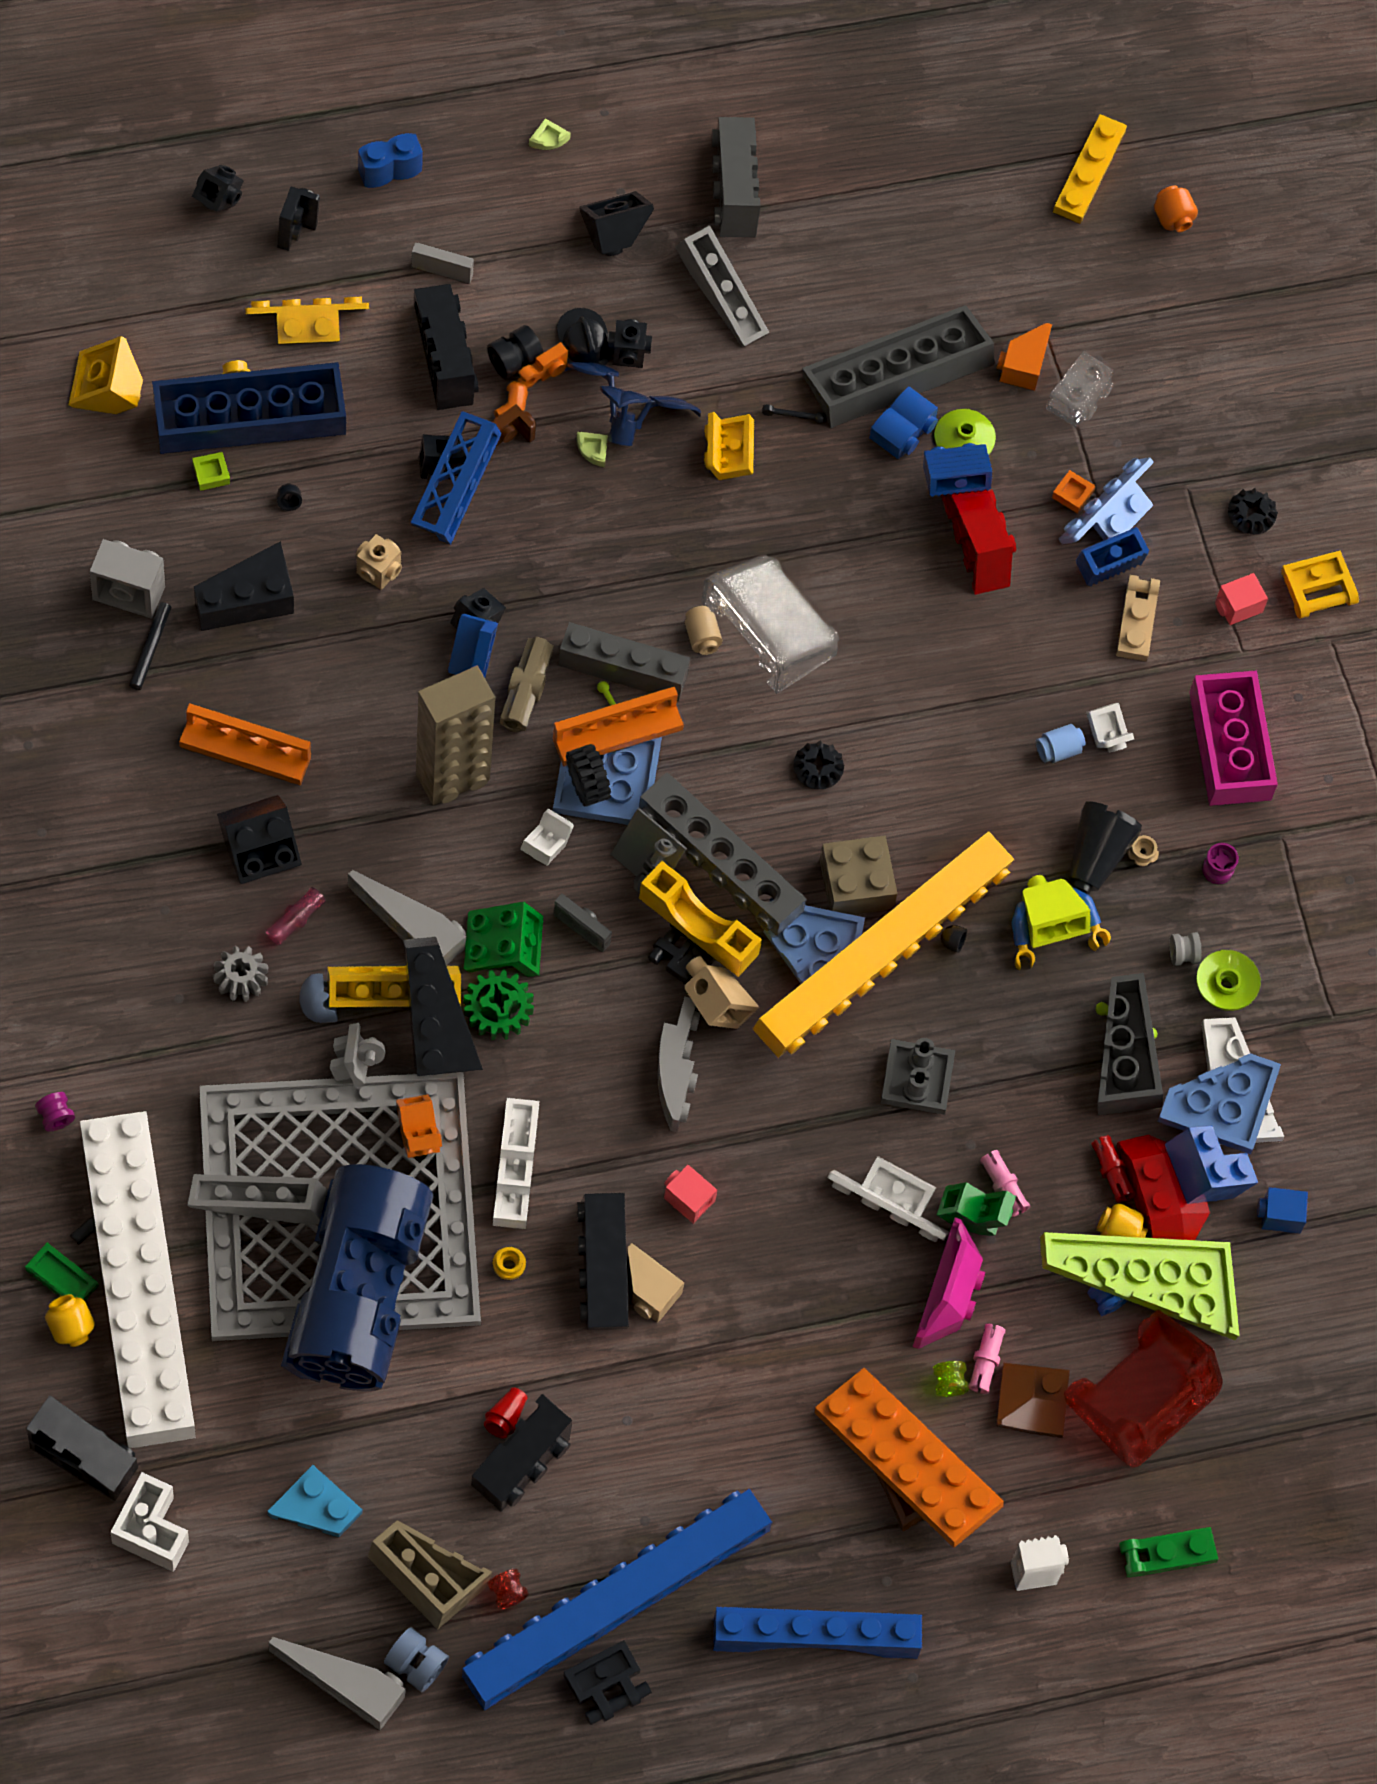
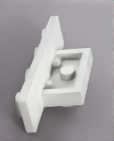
M879 1156L876 1158L863 1184L835 1170L831 1171L827 1177L834 1181L832 1187L847 1195H850L851 1191L862 1196L861 1202L877 1211L882 1207L892 1212L890 1218L904 1226H908L909 1222L921 1228L919 1234L934 1242H937L938 1238L945 1240L950 1233L921 1217L936 1187Z

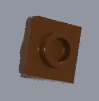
M517 404L491 421L497 425L502 433L496 446L502 442L507 443L511 441L518 431L529 443L535 440L536 422L529 412H523Z

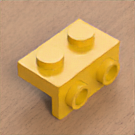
M715 412L708 413V424L704 428L705 437L708 441L707 452L704 453L706 468L711 470L718 480L753 474L754 419L750 414L720 419Z

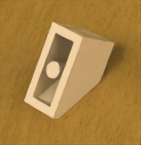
M631 1243L627 1248V1271L631 1302L634 1304V1309L639 1315L645 1319H650L651 1317L658 1323L681 1296L684 1282Z

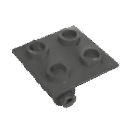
M638 808L610 855L636 876L633 880L634 889L640 893L641 882L661 861L674 870L687 848Z

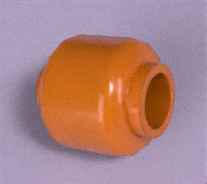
M1176 185L1161 190L1157 194V199L1153 206L1163 228L1169 231L1184 232L1192 227L1193 221L1198 214V209L1189 191L1182 187L1178 188Z

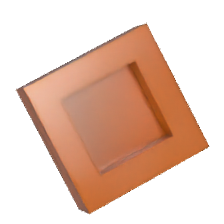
M1069 470L1054 490L1052 498L1078 514L1093 494L1095 485Z

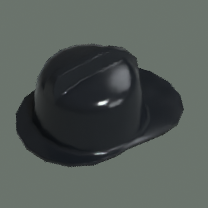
M575 308L567 311L560 317L557 324V333L560 342L568 350L567 363L582 362L606 365L609 362L612 350H607L609 335L605 322L599 314L587 308Z

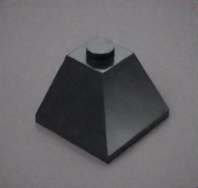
M637 191L579 207L594 248L606 256L618 255L623 252L624 248L631 247L654 210L653 204Z

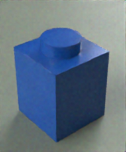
M1269 1187L1264 1198H1259L1257 1205V1217L1262 1218L1261 1229L1300 1234L1306 1224L1308 1192Z

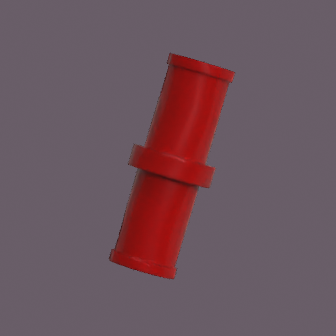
M1109 1135L1099 1137L1101 1143L1099 1144L1098 1140L1095 1139L1091 1145L1102 1166L1100 1172L1103 1178H1107L1116 1202H1125L1128 1200L1126 1195L1131 1199L1136 1194L1125 1173L1126 1164L1124 1160L1119 1159L1111 1137Z

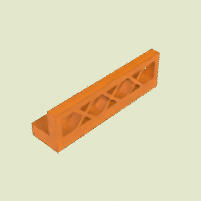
M675 686L555 722L553 741L563 767L567 766L566 754L568 751L589 744H593L596 747V751L603 755L682 731L684 724L676 706L678 694Z
M189 703L186 711L187 724L179 741L181 748L301 785L311 760L310 741Z

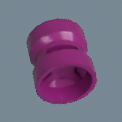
M1216 843L1211 846L1202 867L1204 877L1211 883L1218 885L1230 881L1239 860L1236 849L1227 843Z

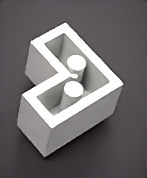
M141 1472L110 1532L112 1544L172 1572L177 1567L189 1543L188 1530L163 1519L174 1499L173 1486Z

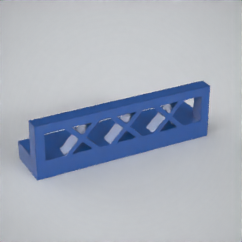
M464 411L461 412L411 520L413 526L434 533L440 541L451 545L502 434L495 423ZM466 422L480 426L476 437L464 441L461 433ZM464 450L466 455L464 464L452 469L449 463L451 455ZM451 477L454 485L451 492L439 497L436 491L438 483ZM438 505L441 514L436 525L423 521L422 518L426 510Z

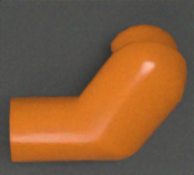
M513 381L508 384L506 389L509 391L508 402L494 410L496 418L515 404L522 411L525 410L528 391L523 383Z

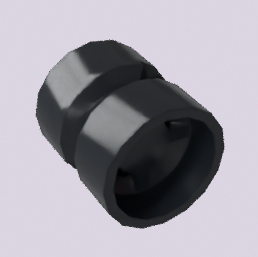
M523 325L510 332L509 339L501 337L487 345V353L494 369L505 380L518 374L522 366L534 364L536 357L544 353L536 334L527 325Z

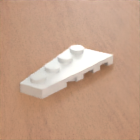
M1235 1017L1203 1019L1201 1025L1208 1071L1220 1066H1227L1238 1061L1239 1058L1250 1054ZM1270 1100L1255 1143L1283 1141L1284 1134L1281 1127L1277 1125Z

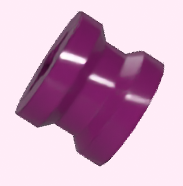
M64 1092L46 1095L35 1104L37 1113L41 1114L44 1118L42 1124L46 1131L64 1128L75 1119L73 1110L67 1107L68 1098Z

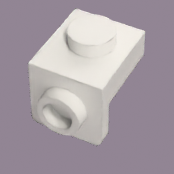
M1119 703L1109 704L1086 712L1097 748H1107L1108 752H1114L1126 748V742L1134 739L1133 733L1127 732Z
M547 809L543 813L540 824L523 841L520 850L548 866L566 847L574 825L554 811Z

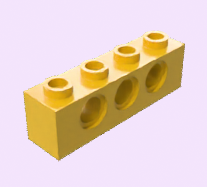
M406 966L327 967V993L329 994L327 1000L329 1007H409ZM447 966L461 1006L460 970L458 966Z

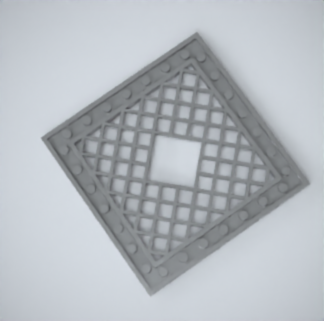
M463 1072L418 1077L417 1074L366 1077L365 1085L355 1087L352 1079L337 1082L335 1078L200 1086L204 1175L237 1176L238 1167L247 1176H260L271 1165L283 1175L282 1177H294L292 1174L304 1163L316 1173L312 1178L319 1180L336 1161L342 1166L350 1165L341 1156L353 1145L365 1155L357 1164L365 1165L370 1159L378 1167L392 1170L404 1158L415 1167L409 1176L415 1178L421 1172L433 1183L429 1188L433 1192L438 1187L439 1208L433 1203L431 1204L430 1210L435 1215L426 1223L423 1235H426L437 1246L427 1257L419 1252L418 1259L421 1263L411 1274L404 1269L403 1277L406 1280L400 1285L395 1303V1312L401 1315L399 1330L481 1325ZM428 1094L433 1103L436 1127L441 1134L442 1147H440V1152L428 1154L419 1163L413 1157L408 1158L405 1148L402 1149L390 1139L400 1128L399 1118L393 1111H397L396 1100ZM361 1112H374L368 1120L360 1114ZM383 1112L396 1122L386 1134L372 1124ZM326 1114L341 1115L335 1121H333ZM350 1114L363 1124L352 1136L339 1126ZM309 1115L302 1123L293 1117ZM316 1116L330 1126L319 1138L306 1128ZM276 1117L269 1125L260 1119ZM283 1118L296 1127L286 1140L273 1130ZM234 1119H242V1120L235 1126V1121H234ZM250 1120L263 1129L253 1141L240 1132ZM367 1129L380 1138L370 1150L357 1141ZM334 1130L347 1140L337 1152L324 1143ZM301 1132L314 1142L304 1154L291 1145V1142ZM268 1134L281 1144L270 1156L257 1146ZM235 1136L248 1146L237 1158ZM385 1143L398 1153L388 1165L374 1155ZM318 1147L331 1156L330 1160L321 1169L308 1159ZM285 1149L298 1158L288 1171L275 1161ZM252 1150L265 1160L254 1173L242 1163ZM435 1156L437 1177L425 1168ZM205 1210L212 1341L289 1337L297 1304L301 1303L300 1299L304 1293L309 1291L313 1281V1277L309 1280L298 1268L308 1257L317 1264L319 1257L313 1252L320 1245L314 1242L307 1248L295 1237L306 1226L317 1233L318 1226L300 1223L292 1233H289L278 1223L279 1221L264 1219L269 1224L256 1235L245 1226V1223L251 1218L249 1216H244L240 1220L239 1215ZM439 1218L441 1240L429 1230ZM273 1227L286 1237L275 1250L262 1240ZM240 1230L252 1239L242 1252ZM290 1243H293L303 1252L293 1265L280 1255ZM257 1244L270 1254L259 1267L246 1257ZM441 1250L443 1271L431 1262ZM274 1259L288 1269L277 1282L264 1272ZM242 1262L254 1271L244 1283L242 1278ZM426 1266L439 1276L429 1289L416 1279ZM292 1274L306 1284L295 1296H292L282 1287V1284ZM258 1276L272 1286L261 1299L248 1289ZM444 1282L445 1291L434 1292ZM410 1283L423 1292L401 1294ZM276 1291L287 1299V1301L266 1302ZM243 1293L254 1302L244 1303Z

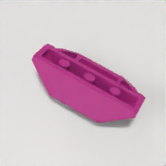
M954 1218L915 1337L914 1348L920 1349L960 1330L964 1319L971 1320L976 1302L970 1300L973 1289L980 1291L986 1272L980 1270L983 1258L962 1220L959 1218Z

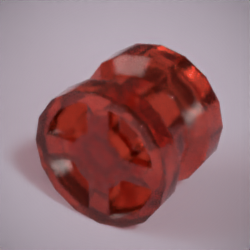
M518 1569L502 1572L487 1582L489 1590L496 1594L497 1599L495 1603L498 1609L514 1606L529 1596L527 1588L523 1587L519 1581L521 1575Z

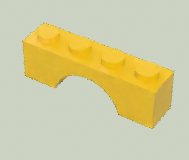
M663 861L641 882L640 900L737 977L759 955L761 938L738 920H725L710 911L694 895L687 880Z

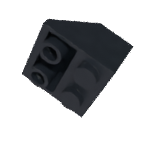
M279 795L217 814L224 842L240 884L302 865L288 809Z

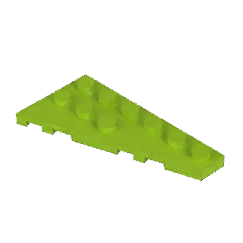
M1044 1232L1040 1236L1043 1269L1229 1339L1236 1340L1240 1336L1230 1242Z

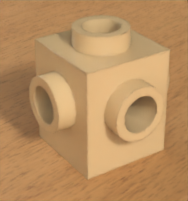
M377 534L369 542L364 541L356 552L357 574L380 590L390 580H394L402 569L399 547L392 540H384Z

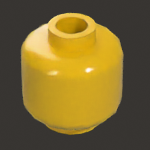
M1115 1204L1112 1208H1105L1096 1231L1104 1236L1145 1238L1148 1228L1143 1226L1144 1216L1142 1213L1125 1205Z
M68 1294L53 1300L49 1304L50 1309L45 1315V1320L57 1343L76 1347L89 1339L88 1335L93 1331L95 1322L86 1302L82 1298Z

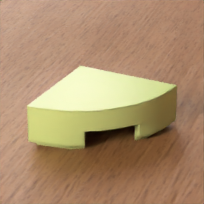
M544 119L529 139V146L541 150L555 149L568 142L571 133Z
M577 432V446L582 456L594 465L605 467L608 435Z

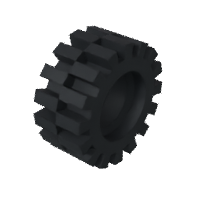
M589 744L568 751L566 763L569 768V776L572 778V785L575 786V792L583 806L587 807L610 799V782L607 779V772L603 767L604 763L600 759V754L596 751V747L593 744Z

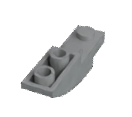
M684 997L677 1026L664 1023L658 1055L657 1072L660 1101L668 1126L673 1132L678 1131L680 1122L686 1123L691 1105L685 1102L687 1092L694 1093L698 1074L693 1073L695 1061L689 1060L693 1041H689L688 1037L690 1030L697 1031L701 1013L695 1011L696 1005L689 997Z

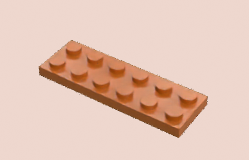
M865 1368L861 1369L815 1407V1414L953 1548L1003 1508L1004 1501Z

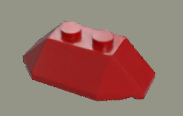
M1151 1135L1118 1141L1117 1147L1121 1160H1124L1127 1167L1125 1170L1126 1175L1136 1193L1133 1198L1137 1210L1144 1216L1143 1226L1148 1228L1146 1238L1195 1240L1210 1215V1210L1207 1202L1187 1204L1165 1147L1167 1142Z

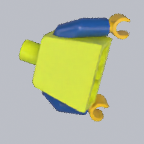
M1036 875L1028 881V888L1022 891V901L1016 905L1011 922L1014 944L1019 949L1014 963L1018 970L1021 968L1019 958L1022 956L1030 959L1031 968L1035 962V955L1031 950H1028V944H1031L1032 948L1090 933V929L1092 934L1088 938V945L1092 950L1096 951L1099 948L1096 936L1102 938L1105 946L1109 944L1111 939L1110 933L1106 929L1100 928L1099 923H1101V919L1091 896L1076 888H1072L1064 879L1047 882L1044 876Z

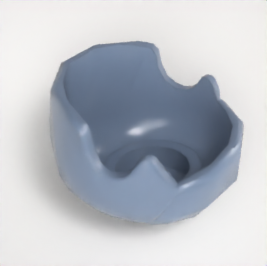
M320 973L311 974L304 981L299 996L301 1010L313 1022H337L336 1007H329L327 1000L329 994L324 991L327 981L323 979V974Z

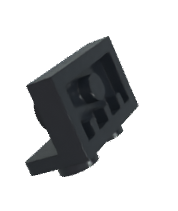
M290 187L279 217L277 248L289 251L292 241L299 240L302 227L316 230L320 202L318 194L306 188Z

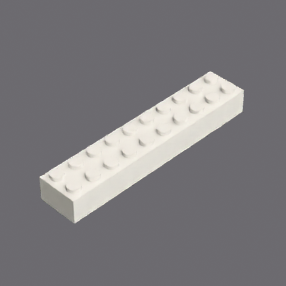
M143 1111L80 1121L128 1447L136 1448L196 1438L147 1112Z

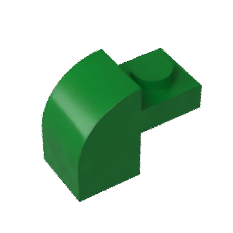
M967 1182L948 1185L945 1187L937 1216L950 1224H953L955 1217L962 1220L967 1231L979 1235L994 1236L998 1227L1007 1226L1013 1213L1012 1208L1016 1196L1007 1190L985 1194Z

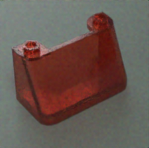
M1159 1309L1140 1323L1137 1335L1139 1347L1101 1381L1094 1385L1089 1379L1082 1378L1074 1381L1063 1393L1068 1406L1121 1461L1132 1468L1144 1463L1213 1401L1219 1394L1223 1384L1214 1349Z

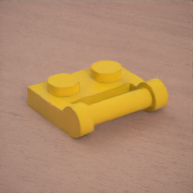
M1341 550L1282 566L1281 573L1293 600L1295 613L1299 619L1309 617L1310 613L1345 603L1350 606L1359 602L1357 589ZM1341 585L1343 590L1342 592L1308 601L1304 595Z

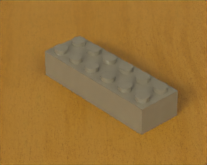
M478 665L418 691L416 776L432 805L440 802L449 803L456 799L460 793L469 789L472 791L478 790L490 780L495 696Z

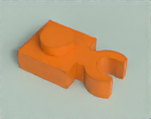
M561 342L536 357L534 364L527 365L518 372L521 376L518 382L523 383L529 389L539 379L543 382L551 376L556 377L560 375L567 365L568 350Z

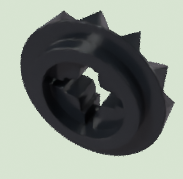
M1256 488L1249 491L1242 489L1237 495H1233L1228 506V516L1231 523L1238 530L1253 535L1268 531L1274 525L1278 514L1276 511V501H1272L1268 497L1267 492H1258ZM1258 504V513H1253L1247 518L1248 507L1252 508Z
M821 740L813 744L807 742L802 749L797 751L793 763L794 772L798 780L805 786L813 789H827L834 786L841 779L845 766L842 753H838L833 744H823ZM818 755L821 756L824 764H828L823 766L820 775H818L816 765L811 764L815 763Z

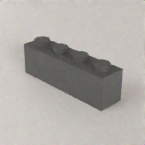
M569 622L560 647L558 666L649 693L675 686L678 694L677 701H679L688 676L690 657Z

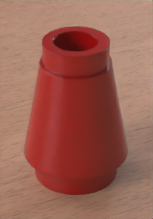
M511 1387L485 1414L484 1427L495 1437L502 1439L506 1438L508 1434H513L516 1428L515 1425L528 1399L527 1395L522 1390Z

